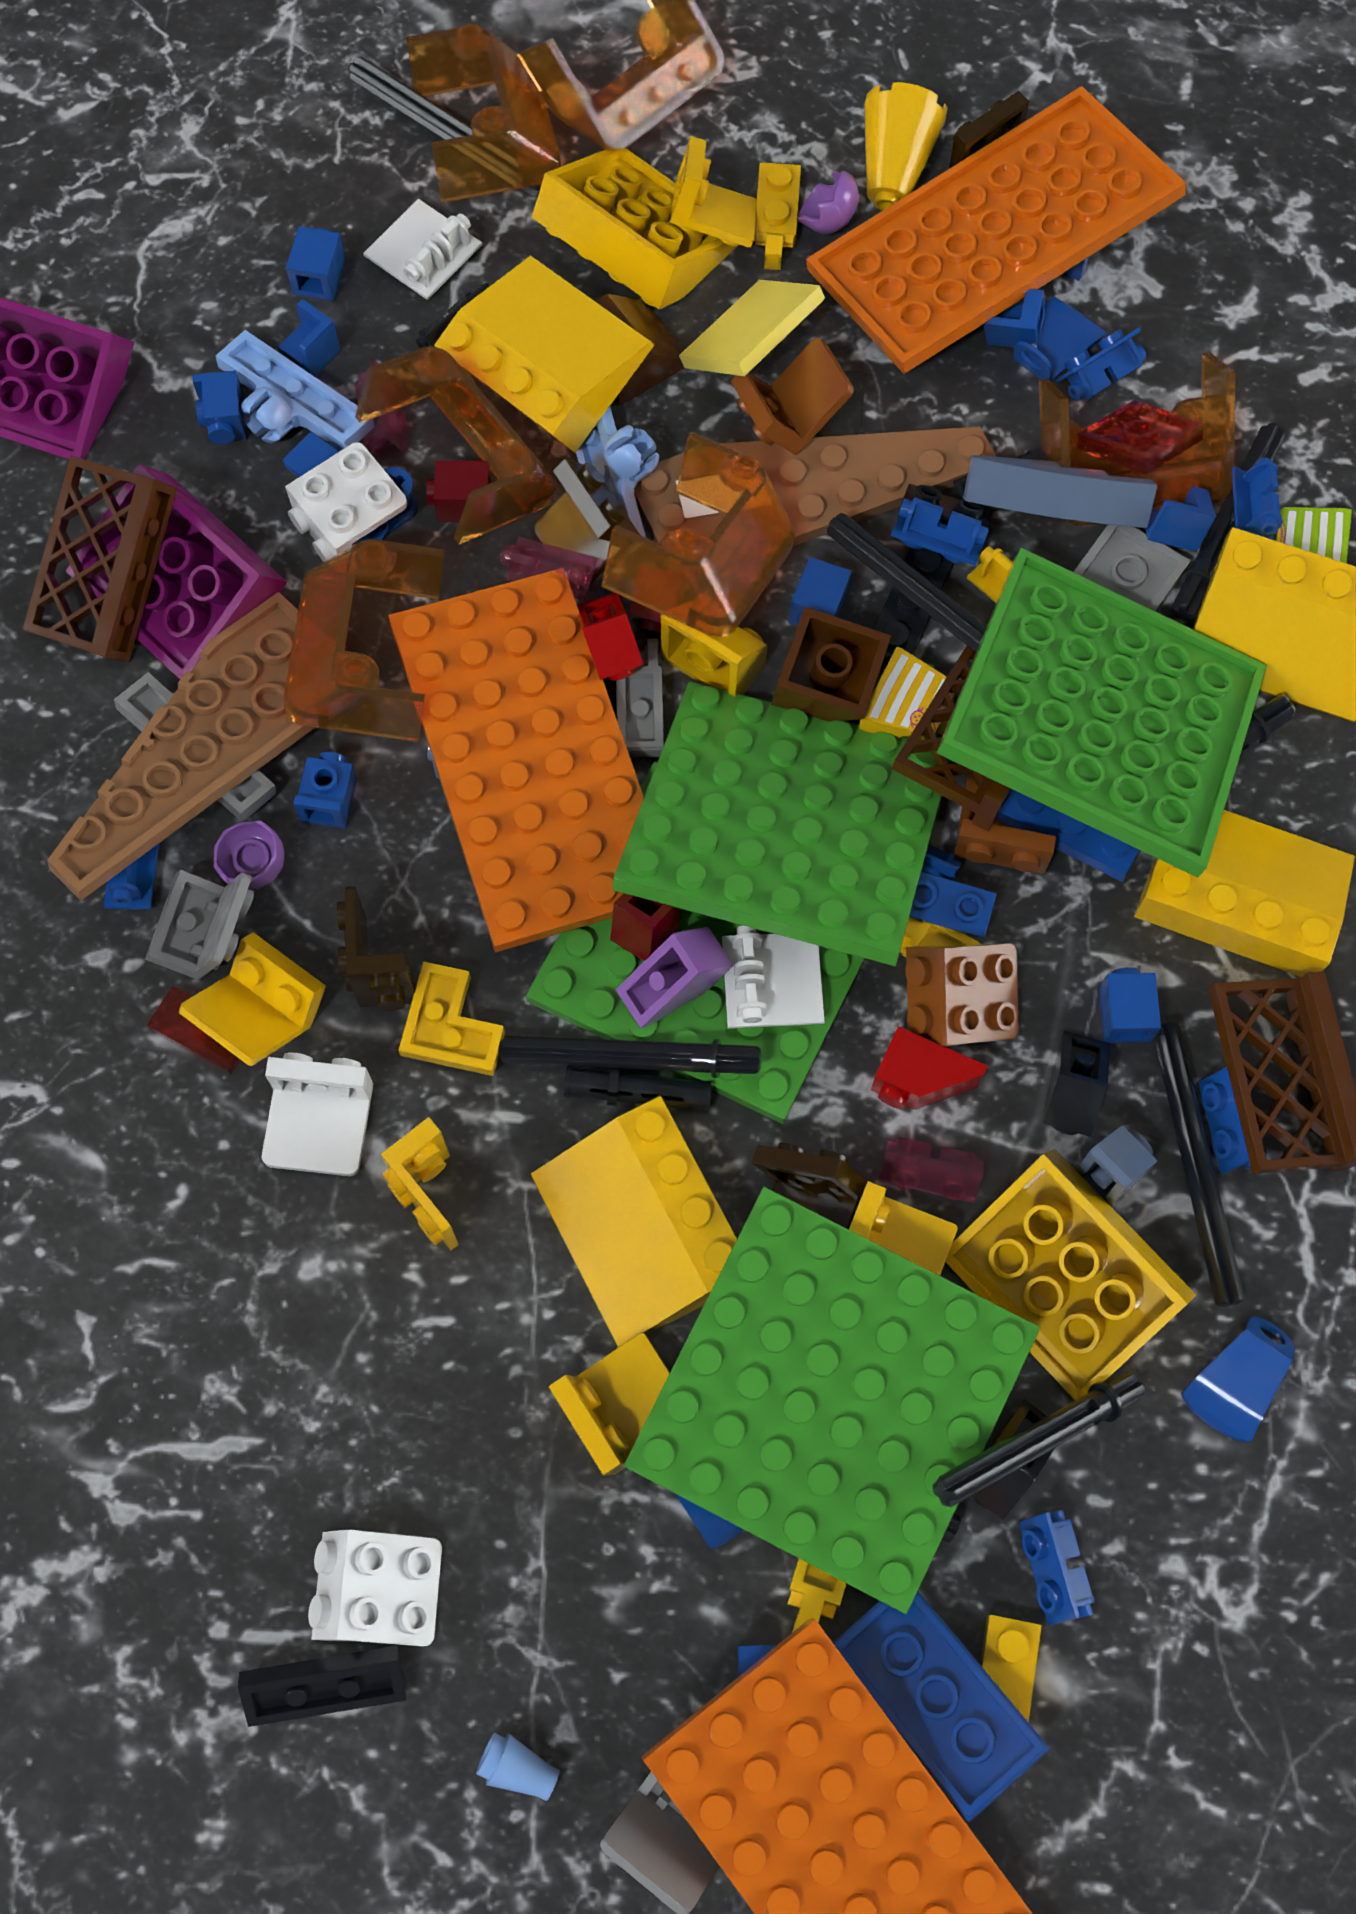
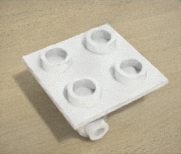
M417 199L363 254L366 258L428 300L482 246V242L469 234L468 229L471 227V223L463 214L451 215L447 219L426 203Z
M744 925L737 928V935L722 936L723 950L734 965L724 974L728 1029L825 1023L818 945L777 934H758L755 928Z

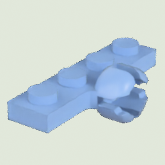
M246 330L215 355L218 367L221 370H236L240 383L253 391L241 403L240 409L244 413V422L257 437L270 429L261 438L266 443L279 442L293 428L302 426L341 451L352 443L359 442L374 428L372 415Z
M609 407L576 454L579 463H590L599 470L605 479L606 485L616 500L624 506L629 519L640 533L613 561L618 563L647 541L634 496V488L639 481L656 469L659 454L655 452L657 446L646 431L637 428L633 429L631 425H626L617 431L611 407Z

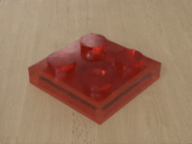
M1133 400L1078 432L1077 449L1095 455L1099 460L1111 461L1130 468L1134 473L1147 475L1202 441L1204 423Z

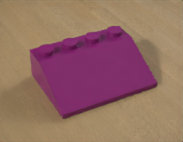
M0 297V437L66 459H70L71 455L85 459L124 383L134 341Z
M139 464L132 474L152 478L178 489L136 638L171 672L181 679L186 671L190 672L201 658V650L210 639L277 592L280 593L287 584V581L169 473ZM127 482L117 495L116 500L121 510L131 504L135 484ZM109 508L97 525L113 516ZM118 526L101 535L109 554L118 549L122 535ZM92 542L82 547L77 553L84 570L100 560ZM69 565L66 569V572L71 577H74L75 574L73 572V569L71 565ZM105 569L89 579L97 598L106 593L110 580Z

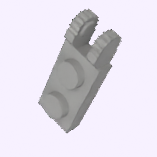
M658 638L647 639L648 643L645 645L648 666L636 667L634 674L624 679L616 680L617 722L630 757H660L664 747L662 666H658Z

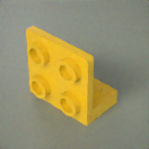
M690 136L675 181L670 223L678 225L689 233L701 232L717 237L727 245L751 247L755 235L757 199L710 184L709 180H706L711 160L705 158L706 140Z
M252 932L241 939L230 974L181 1003L179 1013L244 1063L254 1066L311 1028L326 985Z
M428 1117L380 1154L387 1167V1170L381 1174L387 1181V1186L404 1208L412 1203L414 1204L416 1209L412 1213L430 1241L435 1246L443 1241L452 1251L459 1244L451 1225L416 1183L420 1179L425 1183L436 1177L445 1168L446 1163L444 1161L450 1157L441 1131Z
M868 1181L849 1230L940 1276L957 1233V1225L885 1197L886 1188Z
M639 1333L578 1376L564 1375L548 1386L603 1475H616L626 1468L624 1464L670 1371L648 1336Z

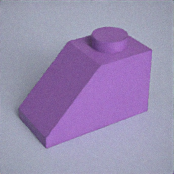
M709 927L676 932L659 946L615 990L641 1029L648 1027L704 994L734 965Z

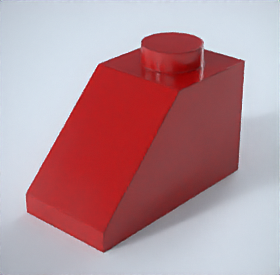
M618 592L577 605L580 613L578 618L600 680L608 677L612 681L624 679L634 674L636 667L644 665Z
M898 1026L875 1075L871 1091L878 1093V1098L891 1107L904 1109L907 1106L916 1110L978 1088L988 1066Z

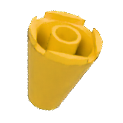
M895 82L892 83L891 90L879 92L881 85L873 87L866 96L864 118L867 197L874 203L877 209L882 211L913 192L946 122L948 109L946 104L944 103L943 107L937 104L938 95L919 85Z

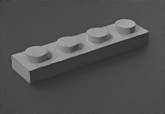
M147 672L114 699L116 709L142 732L159 707H165L173 694ZM257 770L219 798L218 801L241 822H244L276 795L275 784Z

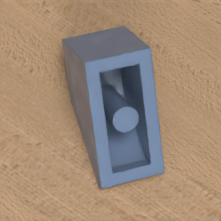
M1122 1125L1094 1146L1076 1171L1112 1207L1152 1169L1157 1160L1152 1156L1153 1150L1150 1144L1140 1134L1136 1132L1130 1133Z

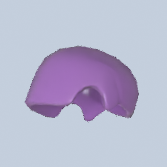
M846 171L832 172L831 175L835 179V184L825 185L819 183L814 187L799 211L798 222L822 235L838 232L850 222L858 207L859 191L857 181Z
M259 820L236 823L224 830L214 845V868L219 876L228 884L243 872L252 876L248 889L259 890L274 882L284 866L285 852L280 837L272 828Z

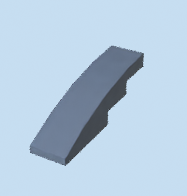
M971 455L963 499L987 506L1054 518L1148 528L1158 485L1152 479L1109 476L1104 470L1061 467L1056 461Z

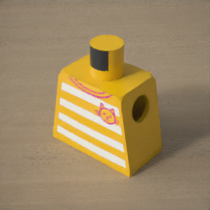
M896 647L870 698L864 719H860L859 729L873 734L877 732L890 733L896 740H900L902 736L909 738L947 677L904 649ZM957 692L949 693L953 701V704L955 702ZM949 721L931 723L936 738H938L939 734L944 735Z

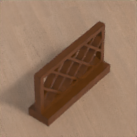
M71 455L23 630L105 658L129 663L178 488L152 478L132 474ZM83 469L93 472L100 487L84 498L78 488ZM105 476H109L114 479L108 482ZM127 482L135 484L131 504L121 510L113 491ZM105 498L113 516L96 526L88 508ZM79 514L87 532L71 542L66 532L68 522ZM118 526L122 535L118 549L109 554L101 535ZM92 542L100 560L84 570L76 551ZM67 558L75 576L59 586L54 573L57 563ZM105 569L110 580L106 593L97 598L89 579ZM80 585L88 604L72 613L64 595ZM55 601L63 620L50 628L41 626L45 607ZM93 613L97 621L92 642L84 640L77 625V622ZM68 629L70 635L65 634V633H62V632H63L64 630Z
M966 646L894 760L891 769L975 812L976 814L971 823L989 831L1013 789L958 763L948 764L944 756L936 753L942 737L936 738L931 723L950 720L955 706L949 693L961 692L970 670L968 663L970 659L974 660L976 655L972 649ZM930 751L936 766L924 768L909 760V757L914 753ZM972 773L978 786L976 793L974 794L957 785L953 776Z
M1325 971L1308 972L1300 978L1224 982L1211 985L1208 988L1252 1174L1329 1168L1330 1171H1342L1356 1166V1089ZM1272 993H1285L1290 1012L1287 1019L1267 1004ZM1237 995L1253 1008L1244 1022L1230 1011L1227 996ZM1259 1014L1279 1029L1271 1043L1251 1028ZM1286 1035L1298 1044L1301 1055L1298 1065L1278 1050ZM1243 1038L1264 1054L1255 1068L1241 1057L1239 1044ZM1270 1060L1291 1075L1283 1089L1279 1088L1262 1074ZM1297 1082H1300L1310 1091L1313 1103L1310 1111L1289 1096ZM1255 1084L1275 1100L1267 1114L1253 1105L1250 1092ZM1282 1106L1302 1121L1294 1136L1274 1121ZM1310 1128L1321 1136L1326 1155L1317 1156L1301 1143ZM1266 1132H1269L1287 1147L1280 1159L1266 1160L1262 1144V1138ZM1294 1153H1295L1297 1156H1299V1157H1296V1158H1292V1156L1294 1155Z

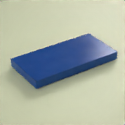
M917 1591L907 1615L879 1601L833 1642L928 1773L969 1823L1051 1750L919 1591Z

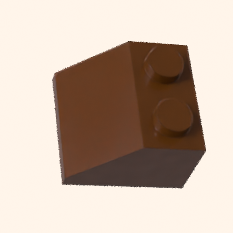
M606 294L595 300L596 303L654 344L651 351L615 398L619 405L624 404L684 369V365L679 357L684 350L642 299Z
M804 606L771 705L783 709H799L807 716L825 721L864 719L891 635Z

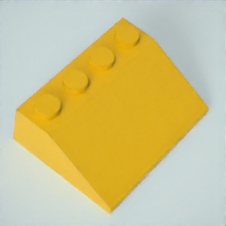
M621 144L546 172L532 214V218L543 225L549 234L561 238L576 249L581 257L594 262L608 272L614 281L624 284L641 296V299L646 304L659 310L683 299L737 247L727 245L719 238L701 232H686L678 225L670 223L675 182Z
M530 255L459 309L434 346L576 453L651 351L654 344Z
M1232 527L1223 543L1193 630L1266 664L1267 667L1259 690L1260 692L1275 697L1285 695L1290 702L1356 722V567Z
M1224 810L1209 862L1203 873L1196 877L1154 857L1134 917L1300 977L1308 972H1322L1330 964L1343 923L1355 856Z
M661 1096L615 1118L531 1173V1177L618 1348L639 1333L648 1335L704 1306L737 1238Z
M1056 1149L1040 1156L952 1243L945 1261L976 1295L1041 1327L1029 1352L1075 1401L1086 1395L1091 1385L1096 1382L1106 1381L1196 1296L1187 1284Z

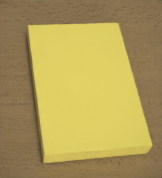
M758 280L679 355L684 368L746 376L823 302L825 297L820 285Z

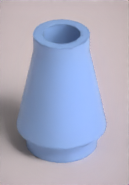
M496 1733L492 1735L476 1771L477 1775L487 1779V1786L536 1796L545 1801L549 1799L560 1773L559 1769L549 1765L509 1733L506 1737Z

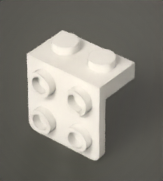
M359 442L352 443L285 486L292 509L288 511L291 521L301 534L307 531L315 540L313 542L314 549L321 560L327 566L333 562L343 576L358 567L352 544L404 511L407 507L406 496L366 447Z
M285 1053L283 1058L268 1057L265 1076L273 1088V1095L262 1150V1160L265 1165L270 1168L341 1176L356 1175L360 1169L373 1090V1082L366 1067H361L360 1062L347 1058H334L331 1064L313 1062L312 1057L300 1053Z
M358 1530L323 1532L322 1541L318 1544L314 1557L318 1582L316 1595L310 1603L308 1615L309 1624L313 1628L311 1640L357 1641L409 1646L430 1645L435 1633L442 1554L441 1543L435 1538Z

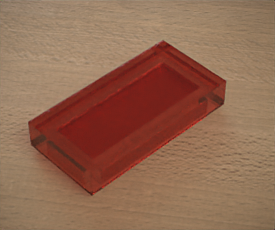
M172 985L147 1023V1027L154 1033L231 1074L240 1059L179 1013L181 1003L193 996Z

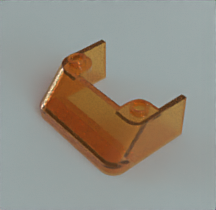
M647 0L651 9L640 17L636 26V37L646 56L592 97L589 96L583 84L576 79L553 38L523 50L518 54V57L551 112L559 120L607 151H617L631 145L717 78L722 72L724 66L723 51L695 0Z
M466 24L459 28L406 37L413 84L416 92L423 96L496 84L501 106L486 107L473 116L471 120L473 135L431 142L441 203L540 185L546 172L561 167L560 151L537 70L530 62L488 30L475 24Z
M423 347L368 368L355 418L359 423L430 396L483 461H489L490 470L498 478L497 481L469 493L453 538L458 545L541 510L551 503L557 489V481L553 473L478 383L447 351L438 347Z
M1211 352L1202 353L1201 397L1183 400L1172 409L1168 418V436L1086 449V436L1083 429L1076 422L1069 420L1068 398L1049 379L1039 380L1041 447L1048 461H1056L1061 467L1104 470L1109 476L1152 479L1158 485L1152 509L1160 510L1166 500L1183 503L1192 486L1207 489L1212 504L1221 502L1231 492L1233 488L1232 468L1234 467L1235 371ZM1067 519L1068 522L1076 526L1099 524Z
M691 432L687 439L676 493L726 516L709 538L691 529H679L667 533L659 544L616 525L612 529L602 587L702 633L723 637L732 634L786 560L792 550L795 530L764 467L755 458L741 454Z
M367 539L315 566L306 573L302 585L284 691V711L292 722L308 727L420 741L425 694L378 688L379 668L376 662L365 654L344 650L354 587L439 600L444 549Z

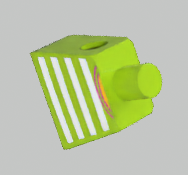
M1283 507L1280 509L1282 525L1278 532L1273 535V540L1347 564L1352 509Z

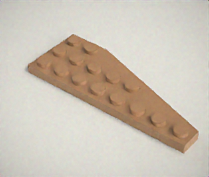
M980 426L813 437L797 455L776 443L769 446L763 441L706 444L659 461L656 469L637 483L634 488V496L637 507L665 566L685 571L689 576L687 586L826 535L828 534L829 522L840 513L846 514L858 523L901 507V502L909 484L915 486L929 485L937 488L940 492L954 487V480L967 476L971 455L996 457ZM762 465L771 503L684 518L676 480Z
M279 592L207 642L200 652L201 658L190 672L186 671L178 682V689L165 707H159L121 759L122 765L111 780L106 779L98 790V798L84 817L79 816L48 858L49 869L80 901L370 687V677Z

